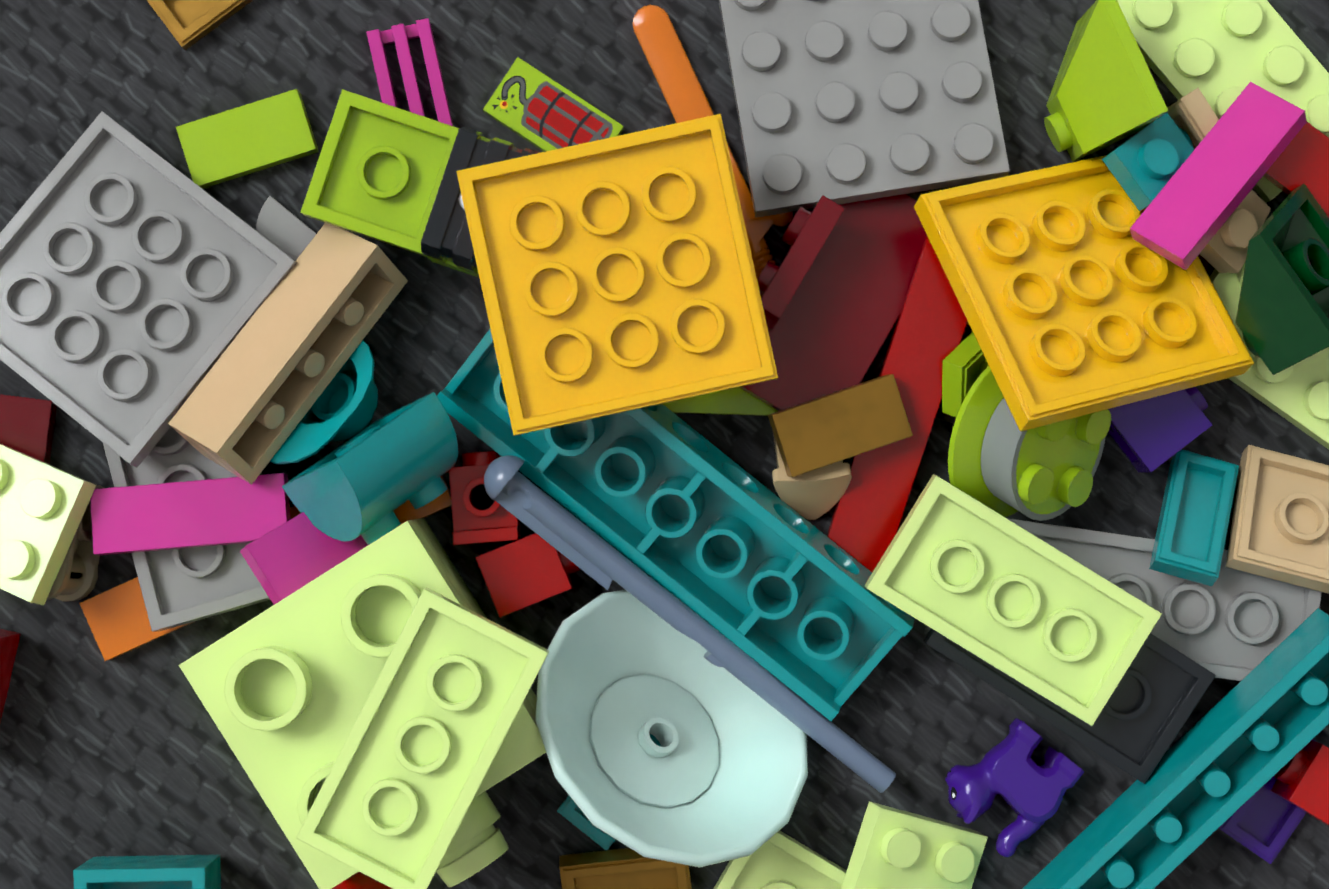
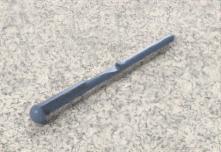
M505 455L489 464L484 474V486L491 499L513 514L605 589L608 590L612 580H614L674 629L698 642L707 650L703 656L707 661L717 667L725 668L878 792L882 793L890 786L896 776L894 771L518 472L525 460L517 456Z

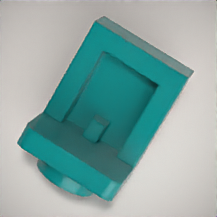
M1166 112L1102 160L1137 209L1141 211L1158 195L1194 151V147L1190 137L1176 125L1168 112Z

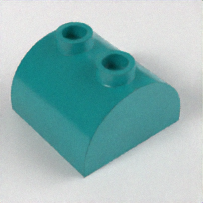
M432 392L377 419L361 432L288 481L282 488L301 513L304 512L312 524L324 534L339 541H352L361 535L367 545L401 524L393 511L409 500L416 510L433 501L448 489L440 476L455 465L458 457V443L453 424L436 394Z

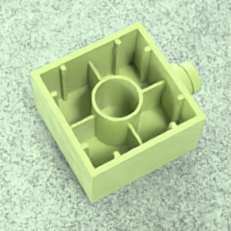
M424 518L404 522L179 665L319 889H332L359 871L295 838L421 593L425 588H429L487 618ZM531 688L436 871L448 887H453L473 876L509 849L500 829H495L493 825L501 815L486 793V790L546 753L536 724L537 697Z

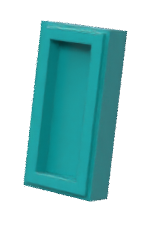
M1182 449L1172 456L1149 569L1208 586L1214 585L1219 577L1239 465Z

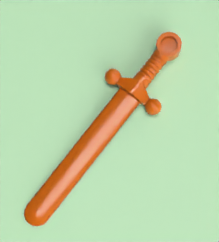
M647 5L640 8L633 17V29L676 123L714 115L668 14L664 9L656 5ZM728 146L756 278L758 279L768 261L776 264L772 260L773 256L770 254V250L767 249L769 247L764 236L772 225L781 227L788 225L792 221L794 213L789 212L755 218L751 193Z

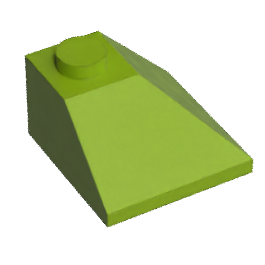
M1096 0L1077 21L1046 104L1051 114L1044 118L1048 136L1058 152L1067 149L1072 162L1143 130L1168 111L1117 0Z

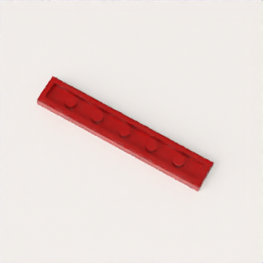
M927 234L879 376L894 375L913 436L852 457L850 463L852 478L846 492L837 503L827 533L828 538L871 572L874 571L897 533L942 399L943 360L960 344L967 324V318Z

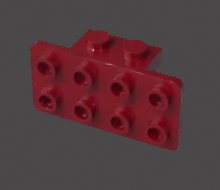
M902 194L837 204L822 195L812 212L800 206L781 238L783 242L791 246L780 266L768 261L757 279L778 378L739 388L774 409L781 411L860 384L901 313L926 237V232L914 209V205L917 202L915 199Z

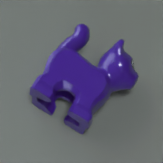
M1015 718L1009 725L1007 737L991 748L980 763L970 766L955 765L945 776V781L948 785V802L957 811L956 816L963 818L966 824L973 823L978 817L983 815L991 807L997 794H1000L1018 814L1017 819L1005 827L998 836L996 850L1003 857L1013 856L1019 843L1032 836L1046 820L1057 812L1066 790L1072 788L1084 773L1061 752L1058 753L1050 746L1044 754L1045 764L1037 766L1032 761L1031 755L1043 738L1018 718Z

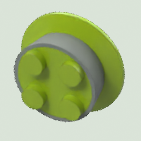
M989 366L973 383L959 409L957 417L942 412V399L936 417L954 424L948 451L950 484L1005 518L1019 511L1027 517L1038 521L1053 519L1064 513L1071 506L1078 507L1087 500L1092 490L1093 476L1102 456L1105 437L1111 425V414L1107 409L1020 432Z

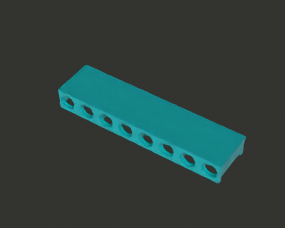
M491 329L479 342L445 389L437 395L448 414L500 456L513 455L525 460L519 468L520 472L829 721L835 718L841 706L902 636L905 637L913 628L914 617L866 589L864 585L872 574L871 571L663 404L514 436Z

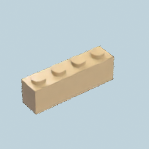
M325 223L297 258L295 266L264 300L168 424L203 456L252 485L408 280L378 245L345 229Z

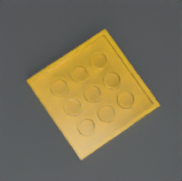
M721 114L456 171L514 436L778 378Z
M1107 155L921 194L914 205L921 224L1020 432L1242 375L1254 364L1199 257L1197 256L1187 270H1184L1132 238L1130 227L1146 208L1141 211L1137 209L1102 159Z

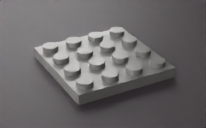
M719 0L755 218L795 212L799 210L800 206L806 210L814 209L822 195L837 204H845L977 183L1008 176L1010 172L978 0Z
M101 111L0 233V360L126 462L138 468L171 426L168 423L264 300L296 265V261Z

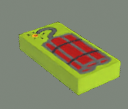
M519 57L516 58L483 109L485 114L543 152L620 136L624 130L623 125Z

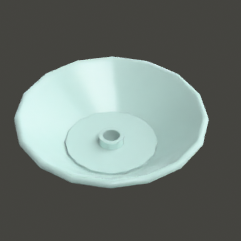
M627 590L602 593L562 621L547 649L549 653L538 672L536 724L555 778L592 825L643 857L700 868L750 856L788 824L808 776L807 734L725 668L717 667L703 657L707 652L704 647L674 629ZM650 734L658 739L662 747L656 745L651 740Z

